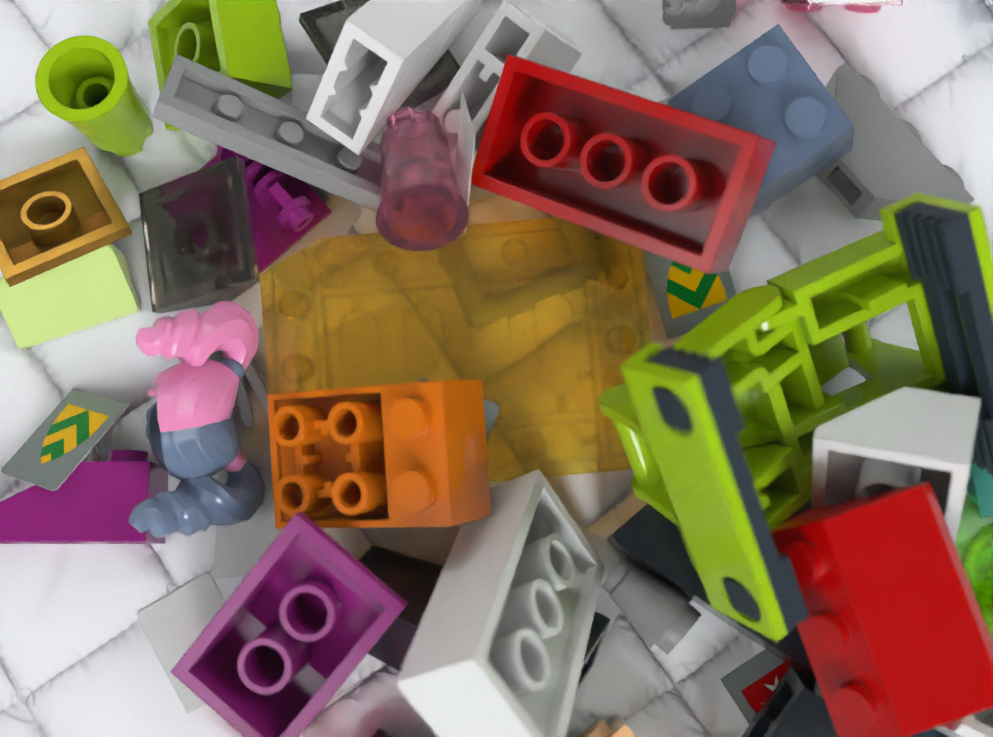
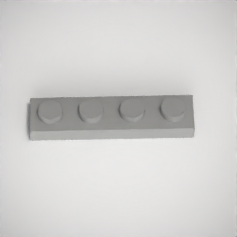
M178 54L176 55L152 115L153 118L391 219L395 217L403 205L413 159L373 141L357 155L306 119L308 112Z

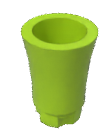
M74 36L55 44L43 56L36 71L35 87L38 98L50 113L73 125L99 149L114 152L118 157L133 156L143 150L145 140L153 134L152 120L147 105L137 93L130 79L122 54L114 45L95 36Z

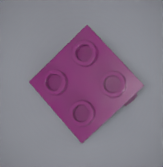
M215 144L218 147L217 155L163 199L160 205L240 292L329 216L332 211L306 182Z

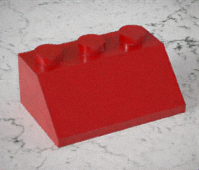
M930 481L809 509L770 530L778 556L785 554L790 558L809 614L807 618L797 625L838 737H909L993 708V642Z

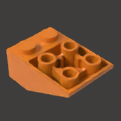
M482 379L438 380L267 394L275 529H284L293 516L300 511L320 528L450 527L492 516Z

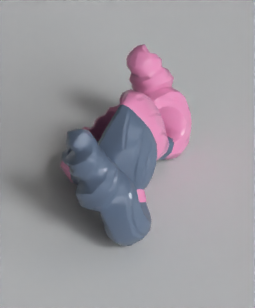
M218 301L202 314L194 308L179 312L174 317H160L155 320L152 327L139 328L135 338L136 346L143 354L151 357L162 355L165 359L178 358L180 361L157 374V377L154 378L155 387L148 389L147 394L156 398L157 402L147 410V425L145 429L146 436L150 442L152 456L161 465L162 469L168 471L170 476L180 480L176 490L158 492L153 498L144 499L133 508L129 517V523L141 533L149 530L152 536L160 538L171 536L177 531L190 537L198 531H207L211 525L229 526L246 522L252 518L263 504L265 493L264 481L258 468L241 452L236 426L231 419L239 381L243 378L246 368L257 352L259 330L251 313L233 301ZM216 351L223 353V358L218 361L208 359ZM224 470L227 472L228 479L226 484H222L212 476Z

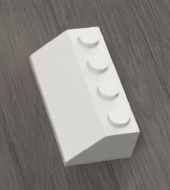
M538 469L490 488L492 516L461 525L395 682L409 703L416 708L438 737H566L605 565Z

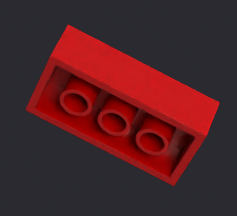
M507 54L472 167L470 184L706 274L729 271L777 142L543 64Z

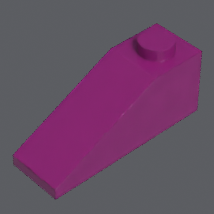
M109 450L107 461H83L57 490L51 491L34 485L1 501L0 544H165V537L156 538L152 536L149 530L142 533L136 530L129 523V517L133 508L142 500L153 498L158 492L168 491L169 472L162 469L161 465L148 461L149 452L140 450Z

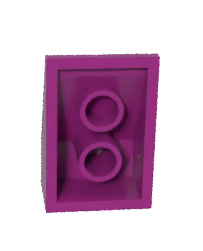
M300 511L293 516L170 672L243 737H300L408 603Z

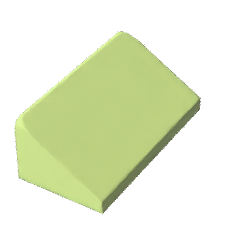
M113 244L106 245L12 287H9L4 276L0 277V311L18 348L21 350L141 311L126 257Z

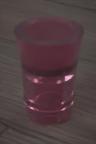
M407 107L394 112L387 118V129L382 135L380 142L381 186L376 213L377 229L386 241L405 250L428 251L443 247L462 234L469 220L468 206L458 186L453 169L448 138L443 131L439 118L429 110L416 111Z

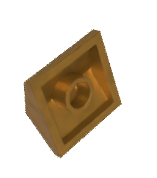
M85 147L0 180V270L9 287L133 234Z

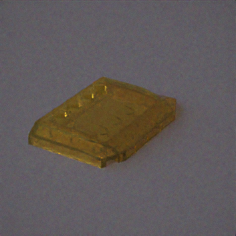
M555 217L466 225L465 234L463 226L319 238L259 275L269 394L413 383L423 378L431 381L482 379L484 399L495 402L499 406V412L493 429L486 434L489 482L510 481L538 469L544 477L632 469L612 418L603 415L598 398L609 388L626 382L620 365L651 343L642 249Z

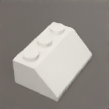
M902 387L817 426L813 437L811 509L930 481L953 542L956 545L981 399L945 392Z

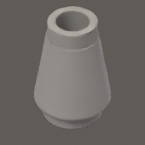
M627 557L621 561L601 585L610 594V598L648 647L651 648L656 644L667 655L702 615L689 604L693 599L691 596L641 566L635 565Z

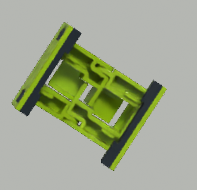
M918 192L879 210L884 229L767 280L768 285L752 287L736 294L672 346L664 349L663 344L651 342L620 365L626 382L609 388L599 396L598 403L601 411L606 417L612 418L634 476L630 482L635 496L647 502L678 526L692 565L703 583L713 609L776 642L809 616L790 558L785 554L778 556L770 530L784 523L811 498L813 437L816 427L902 387L980 398L981 403L971 464L976 463L977 467L982 470L987 468V472L993 475V257L981 206ZM907 302L919 351L871 338L867 320ZM841 332L843 333V337L846 344L845 346L842 340ZM847 367L854 369L866 379V381L835 395H830L820 388Z

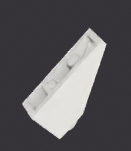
M507 0L502 2L404 154V156L413 159L412 165L440 190L446 191L453 187L462 93L465 97L475 133L474 164L507 54L570 73L582 53L543 24Z

